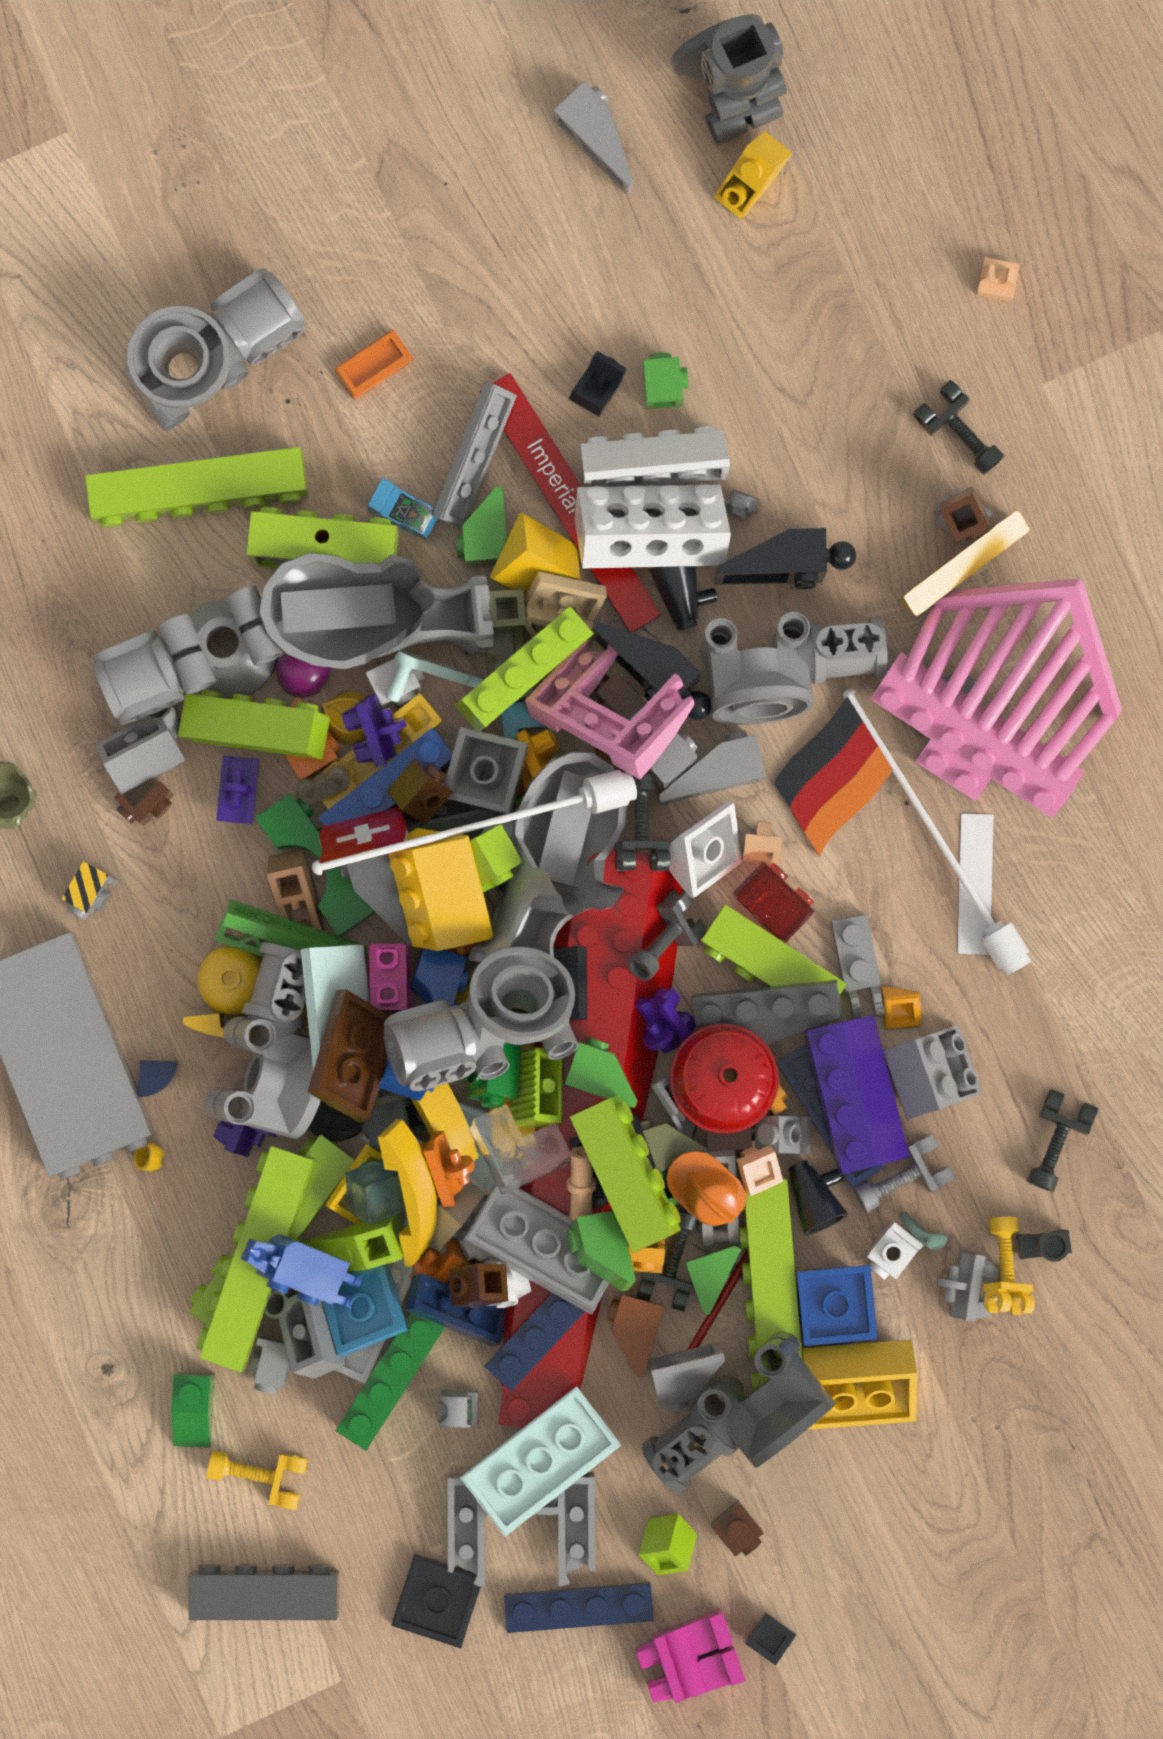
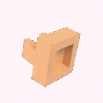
M984 257L976 295L1011 302L1014 296L1020 264Z
M757 821L755 835H745L742 861L778 865L782 837L771 836L772 822Z
M753 1146L740 1152L742 1158L737 1159L745 1191L750 1196L783 1182L776 1152L770 1146L760 1150Z

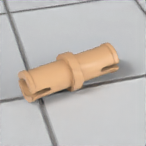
M576 1147L570 1151L571 1177L567 1180V1190L570 1192L569 1217L572 1221L576 1217L593 1214L592 1194L596 1190V1179L593 1177V1167L584 1147Z

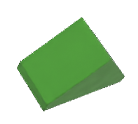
M732 1245L685 1261L703 1313L710 1315L741 1248Z

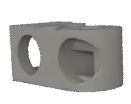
M441 1391L440 1427H472V1425H478V1391Z

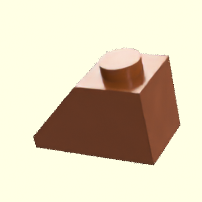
M621 1293L620 1300L612 1299L607 1320L613 1321L611 1329L636 1376L644 1378L664 1305Z

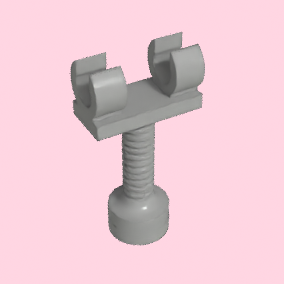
M933 1134L907 1146L909 1156L913 1161L912 1167L909 1166L905 1170L903 1169L902 1172L899 1171L896 1175L893 1174L886 1178V1180L884 1179L883 1182L880 1181V1184L871 1185L865 1181L853 1187L866 1213L880 1207L879 1200L882 1196L887 1195L888 1192L891 1193V1190L895 1191L898 1187L904 1186L907 1182L910 1183L917 1179V1177L922 1178L928 1192H932L956 1179L950 1166L930 1175L921 1155L939 1146Z

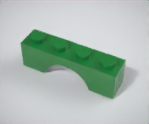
M289 793L255 817L278 850L304 848L320 859L322 848L319 834L323 826L316 829L309 819L315 813L300 798L296 800ZM338 866L325 870L327 887L317 907L339 937H343L376 914V912L354 891L350 878L343 880Z
M410 1313L405 1321L408 1331L396 1335L335 1431L366 1451L445 1329L444 1326Z

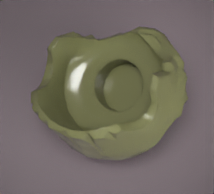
M2 761L0 762V829H15L26 818L28 811L33 809L37 791L15 764Z

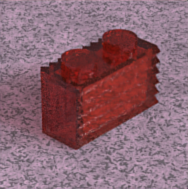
M762 862L732 893V896L776 938L786 943L816 912L810 907L814 901L801 888L798 887L794 891L784 882L788 876L775 863L772 862L768 866L765 862Z

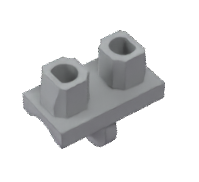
M960 1252L958 1266L950 1265L948 1279H937L938 1286L947 1287L945 1302L952 1303L949 1317L973 1322L976 1321V1318L991 1317L992 1313L986 1310L984 1306L985 1297L980 1296L982 1282L995 1283L999 1271L997 1264L985 1260L986 1256Z

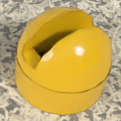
M147 1142V1146L139 1148L134 1152V1165L141 1171H157L163 1166L161 1162L162 1157H165V1152L158 1144Z

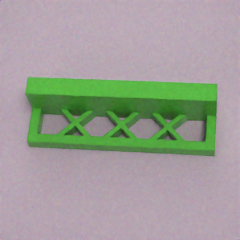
M233 899L228 901L214 941L263 957L259 953L262 944L261 939L299 951L315 947L363 945ZM228 927L246 934L237 937L225 932ZM364 945V955L366 962L367 946Z

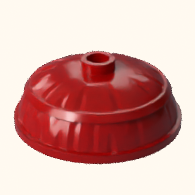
M715 1024L697 1030L679 1046L671 1062L669 1084L673 1100L687 1120L708 1132L731 1134L752 1127L768 1113L777 1095L779 1075L775 1058L769 1047L760 1037L750 1030L737 1025ZM725 1069H731L735 1072L736 1078L734 1082H727L724 1079L723 1072Z

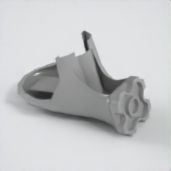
M308 553L282 563L262 590L259 614L267 636L280 651L311 665L348 669L366 664L374 658L386 656L416 644H455L472 656L485 655L487 649L493 648L494 630L489 612L490 595L486 576L472 577L468 582L452 588H434L421 580L420 570L413 561L390 554L381 563H352L338 556Z
M569 752L553 758L529 783L518 811L578 796L579 788L583 787L585 778L615 770L612 765L594 753ZM580 802L514 820L511 842L523 863L511 869L513 877L506 881L505 894L497 918L492 926L494 937L486 941L477 942L472 946L469 960L481 963L492 953L510 947L534 948L554 957L553 944L558 931L565 922L583 911L610 908L625 888L603 881L605 859L615 848V843L618 842L627 823V806L593 814L589 808L585 809ZM595 853H600L594 860H592L587 865V861L591 855Z

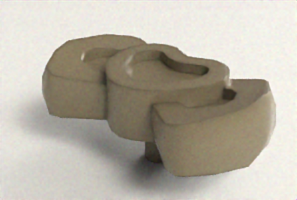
M333 765L326 774L320 773L314 779H301L297 785L298 797L306 804L312 805L317 800L322 801L328 796L338 794L340 790H347L350 785L349 772L342 766Z

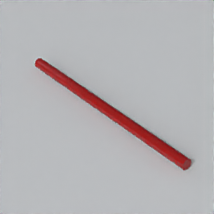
M747 1249L719 1294L710 1315L706 1316L687 1350L700 1346L742 1275V1263H748Z

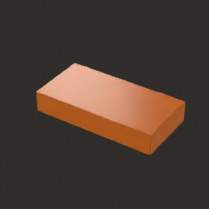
M392 329L335 367L334 371L353 399L356 400L414 360L396 332Z

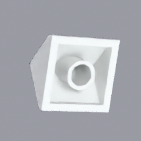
M726 802L670 843L671 864L669 871L687 895L692 898L742 863L733 802Z

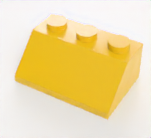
M417 828L408 833L407 840L440 831ZM459 834L388 853L390 867L399 893V901L403 908L408 928V936L413 947L440 951L486 941L494 937L469 836Z
M891 1340L886 1342L802 1348L803 1362L836 1402L831 1410L807 1430L916 1421L917 1369L912 1340Z

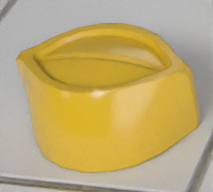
M344 691L333 696L327 702L321 703L323 714L330 717L328 732L330 731L333 738L340 743L355 744L357 741L366 739L363 728L348 731L342 718L343 712L355 706L366 697L363 693Z

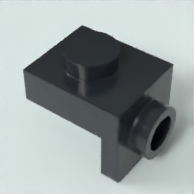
M596 351L587 370L573 388L569 400L600 417L618 391L626 373V367L619 364L615 359Z

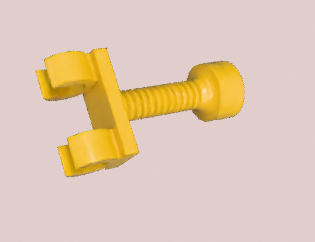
M1018 1217L990 1218V1235H995L999 1240V1265H1001L1000 1276H1002L1000 1279L1002 1281L983 1284V1289L987 1292L984 1298V1306L989 1313H998L996 1302L997 1298H999V1311H1009L1012 1315H1021L1020 1300L1022 1299V1313L1031 1314L1035 1307L1034 1298L1030 1294V1292H1033V1285L1016 1283L1014 1280L1015 1273H1013L1014 1258H1012L1013 1244L1011 1239L1014 1234L1019 1233Z
M213 1449L206 1478L221 1481L224 1476L233 1475V1477L237 1476V1478L244 1477V1479L255 1480V1482L269 1483L272 1486L269 1505L297 1510L300 1495L281 1491L279 1488L284 1469L305 1474L308 1459L281 1452L276 1470L271 1471L269 1469L267 1471V1469H260V1467L257 1468L252 1465L246 1466V1464L242 1465V1463L239 1464L238 1462L235 1464L234 1461L231 1462L228 1459L227 1452Z

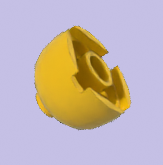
M222 945L210 951L201 962L197 973V988L203 1002L213 1011L227 1016L245 1015L242 1013L245 1002L250 1003L262 957L229 945Z

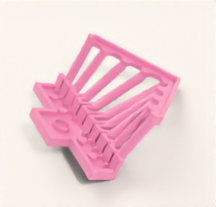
M1080 579L951 590L931 606L909 656L902 652L899 654L870 698V700L930 738L915 761L926 770L974 801L978 799L985 787L993 779L1051 818H1054L1072 794L1084 771L1078 766L1112 726L1122 711L1083 581ZM1057 601L987 707L980 703L1040 606L1043 602ZM1024 604L967 694L962 692L961 689L1008 606ZM991 607L948 682L942 679L944 669L975 609ZM959 610L928 669L922 665V660L945 611ZM1070 610L1074 623L1011 715L1005 720L1000 714ZM1080 640L1084 654L1079 658L1034 723L1025 732L1019 729ZM1089 671L1093 685L1088 689L1051 740L1046 744L1040 743L1039 740ZM1099 702L1102 711L1100 718L1068 756H1060L1058 753L1096 703Z

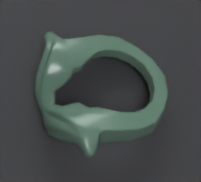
M904 1211L900 1215L904 1225L926 1248L938 1250L946 1245L948 1239L946 1235L939 1233L929 1234L907 1212Z

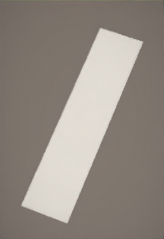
M961 814L960 867L991 916L994 815ZM959 879L958 954L989 955L981 942L986 938L983 931L989 928Z

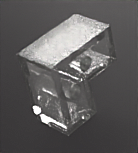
M507 1104L472 1121L470 1131L501 1195L569 1164L572 1154L556 1122L522 1137Z

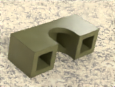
M523 589L489 591V612L493 621L494 636L493 648L487 649L485 654L488 676L523 647V629L527 625ZM533 687L514 703L525 702V699L533 692Z

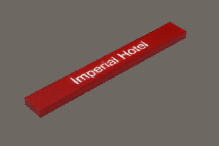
M508 373L492 383L517 395L503 431L579 551L574 517L577 487L582 486L512 374ZM632 567L589 568L599 585L606 587L607 598L630 633H634L661 616L660 611Z

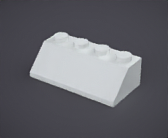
M713 426L695 428L694 433L680 434L679 430H665L658 433L659 437L644 438L643 433H631L623 435V440L609 441L608 437L605 436L588 438L587 443L580 444L584 487L664 486L727 480L730 462L724 430L716 431Z

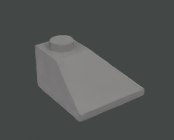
M460 727L445 780L453 791L448 799L510 814L529 744L484 732L477 733L476 730Z
M719 1342L649 1359L648 1363L660 1408L667 1407L668 1411L680 1410L688 1407L689 1401L699 1396L725 1361Z

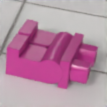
M406 943L369 944L370 1004L388 1015L413 1008L412 989L409 988L411 981L407 982V978H412V945H407Z
M720 1608L664 1631L651 1634L653 1640L635 1648L642 1669L658 1663L662 1665L665 1675L646 1681L653 1702L666 1701L673 1698L674 1702L677 1703L730 1684L736 1685L746 1681Z

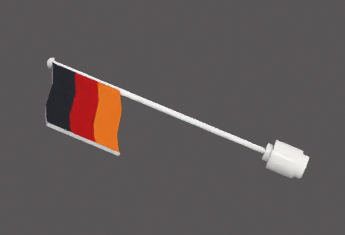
M854 689L845 690L843 693L845 701L829 723L789 760L774 783L818 856L820 857L835 833L871 801L893 771L989 928L983 931L986 938L981 942L998 970L1003 969L1006 976H1009L1032 962L1027 955L1030 951L1013 923L1011 922L1005 926L1002 920L997 923L994 922L855 698L854 694L856 691Z

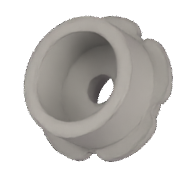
M732 490L729 500L725 499V503L731 505L729 513L749 519L751 513L756 514L759 511L756 509L759 499L754 496Z

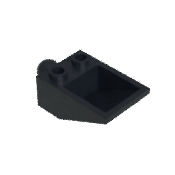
M826 528L788 529L717 566L714 585L794 584L795 589L816 588V583L823 582L827 573V563H830L832 567L838 570L848 569L856 561V550L852 544L846 541H838L830 548H826Z
M597 622L592 627V632L594 633L592 638L604 650L607 649L609 644L619 654L615 661L645 689L643 696L647 701L674 674H677L683 683V686L677 690L682 700L684 701L687 697L692 696L695 704L688 717L693 720H702L710 714L711 702L709 696L703 692H693L691 690L699 682L701 672L676 647Z

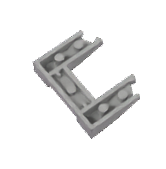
M590 1473L583 1475L534 1514L558 1515L559 1586L569 1584L570 1580L567 1574L586 1564L591 1572L595 1571V1475ZM448 1475V1572L453 1573L457 1565L477 1575L473 1584L485 1587V1515L488 1514L460 1479L462 1475Z

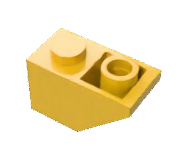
M764 131L747 145L713 198L739 219H742L776 179L792 155V152Z

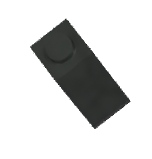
M411 1098L373 1107L370 1122H362V1130L365 1137L369 1139L370 1146L379 1144L378 1136L395 1119H402L413 1135L428 1131Z

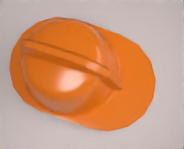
M699 1151L684 1153L677 1157L668 1169L667 1184L669 1191L700 1222L712 1226L725 1223L731 1224L744 1209L747 1198L745 1187L736 1176L710 1154Z

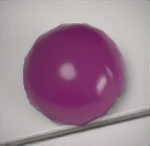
M286 653L278 658L276 664L277 681L280 687L288 695L299 697L300 699L317 695L328 681L331 667L311 665Z

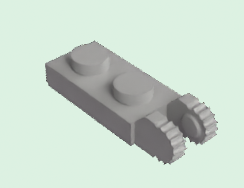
M861 915L831 921L842 981L847 983L844 992L848 993L853 1020L862 1018L863 1013L857 990L870 988L871 1005L875 1016L884 1015V1007L879 989L881 981L868 916Z

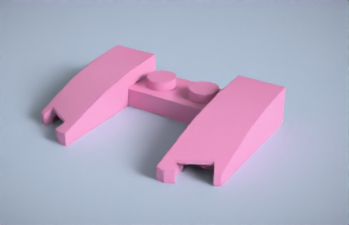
M586 640L565 658L525 699L530 717L557 733L561 729L568 731L610 755L613 765L641 779L675 737L695 705L693 698L690 696L684 701L682 700L677 690L683 686L680 676L674 674L631 721L588 698L619 654L609 644L604 652H589V643Z

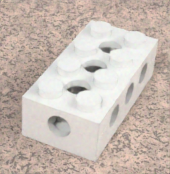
M721 485L577 487L574 522L582 568L719 566L727 561L731 532Z

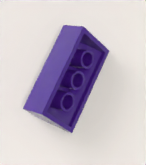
M874 1015L803 1032L838 1175L910 1157Z

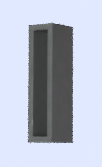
M203 1564L198 1565V1571H192L189 1575L188 1620H337L339 1616V1571H331V1565L313 1564L309 1565V1571H294V1565L277 1564L272 1565V1571H257V1565L240 1564L235 1565V1571H220V1565Z

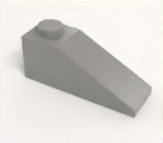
M583 81L553 110V121L629 195L633 191V178L610 107L607 104L609 100L597 86L591 88Z
M740 731L726 735V742L717 745L658 795L659 806L763 781L766 778L756 734L747 736L746 731Z

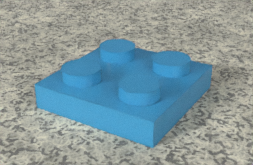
M388 1264L368 1270L350 1272L349 1274L363 1279L360 1287H353L342 1281L338 1293L344 1294L353 1300L351 1308L335 1302L332 1305L322 1301L337 1355L346 1356L408 1331Z

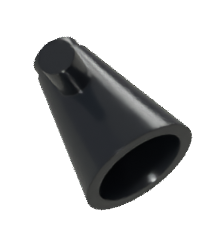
M696 566L654 567L649 569L673 624H676L677 630L698 626V606L717 602L718 600L715 588L697 592Z
M808 1160L798 1162L788 1168L804 1236L825 1230L848 1216L847 1211L829 1189V1187L844 1181L843 1174L838 1175L837 1168L819 1175L813 1166L809 1165Z

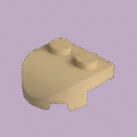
M538 571L524 598L527 623L525 629L533 638L571 606L592 631L593 621L607 597L606 587Z

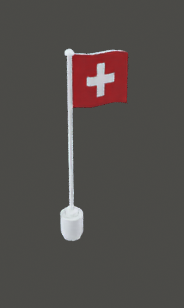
M620 770L584 779L583 787L579 788L578 796L407 840L408 831L404 821L405 812L399 807L322 827L319 834L322 854L320 860L313 863L312 870L315 874L322 875L323 870L580 802L585 809L589 808L593 814L627 806L629 801L635 800L637 797L635 781L631 774L621 772Z

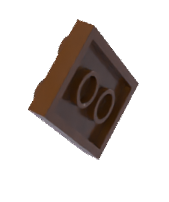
M347 989L336 990L307 1093L359 1123L370 1122L387 1060L384 1042V1022L390 1015Z

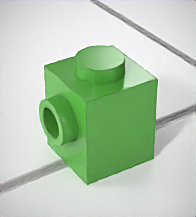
M670 353L651 354L650 359L643 360L646 409L682 407V389H688L687 367L680 368L679 357H671Z

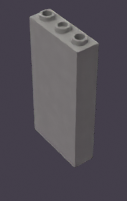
M71 932L0 960V1056L48 1176L55 1177L59 1175L62 1181L80 1174L79 1166L93 1161L94 1166L97 1167L114 1160L113 1152L126 1147L128 1153L147 1146V1138L155 1136V1133L75 934Z

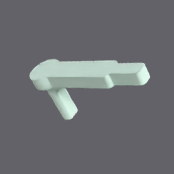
M399 650L393 659L399 664L386 698L399 702L412 669L474 688L486 678L404 650Z

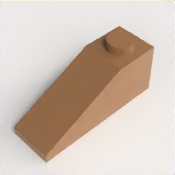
M304 848L270 856L266 875L279 916L325 931L321 911L317 907L319 902Z

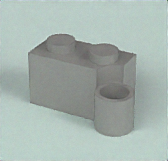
M173 706L151 714L95 744L104 767L121 795L131 789L140 787L144 782L163 772L170 771L176 765L186 761L175 741V738L178 736L181 719Z
M272 1290L264 1313L269 1318L279 1320L292 1373L315 1379L345 1366L343 1356L337 1355L322 1300H319L317 1306L296 1298L297 1295L291 1293L284 1294L277 1290ZM284 1302V1308H283V1310L281 1311V1306H282V1303Z

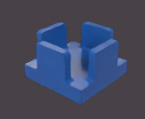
M870 1265L837 1266L796 1272L799 1324L802 1327L804 1346L878 1339Z

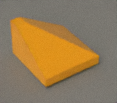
M889 986L881 987L885 1030L921 1026L919 992Z

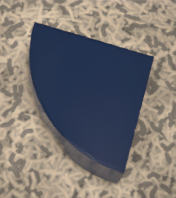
M140 1060L139 1097L151 1096L163 1090L175 1076L178 1062Z

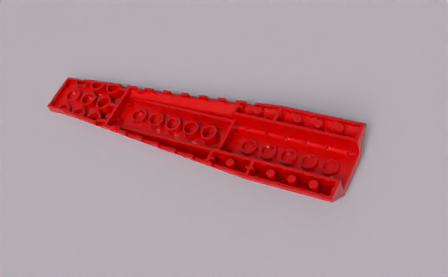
M614 848L605 859L603 881L624 887L625 889L610 908L583 911L565 922L556 935L553 949L577 945L587 947L588 1020L569 1022L578 1043L579 1040L587 1043L588 1037L609 1043L608 1050L615 1053L637 1098L636 1107H630L633 1117L638 1116L639 1120H643L659 1050L651 1051L644 1044L643 1037L648 1031L646 1028L647 1023L635 1005L640 998H653L659 988H672L678 945L674 939L657 959L659 969L649 981L636 978L629 971L627 961L637 950H647L667 927L657 910V906L660 903H664V898L670 892L676 890L680 896L684 889L669 870L651 871L649 853L635 852V870L617 871L615 866L616 850ZM595 853L591 855L587 861V865L592 860H594L600 853ZM541 1041L534 1042V1048H544ZM576 1050L563 1058L562 1124L546 1128H535V1158L522 1161L515 1160L513 1179L514 1186L569 1216L570 1192L567 1190V1180L571 1177L570 1151H572L569 1139L578 1136L570 1117L606 1100V1098L565 1085ZM610 1203L594 1208L592 1204L593 1214L613 1211ZM529 1280L531 1292L518 1298V1304L505 1308L507 1311L504 1322L503 1345L550 1295L551 1292ZM601 1299L592 1315L585 1311L512 1392L501 1383L503 1393L498 1424L524 1428L576 1386L581 1391Z

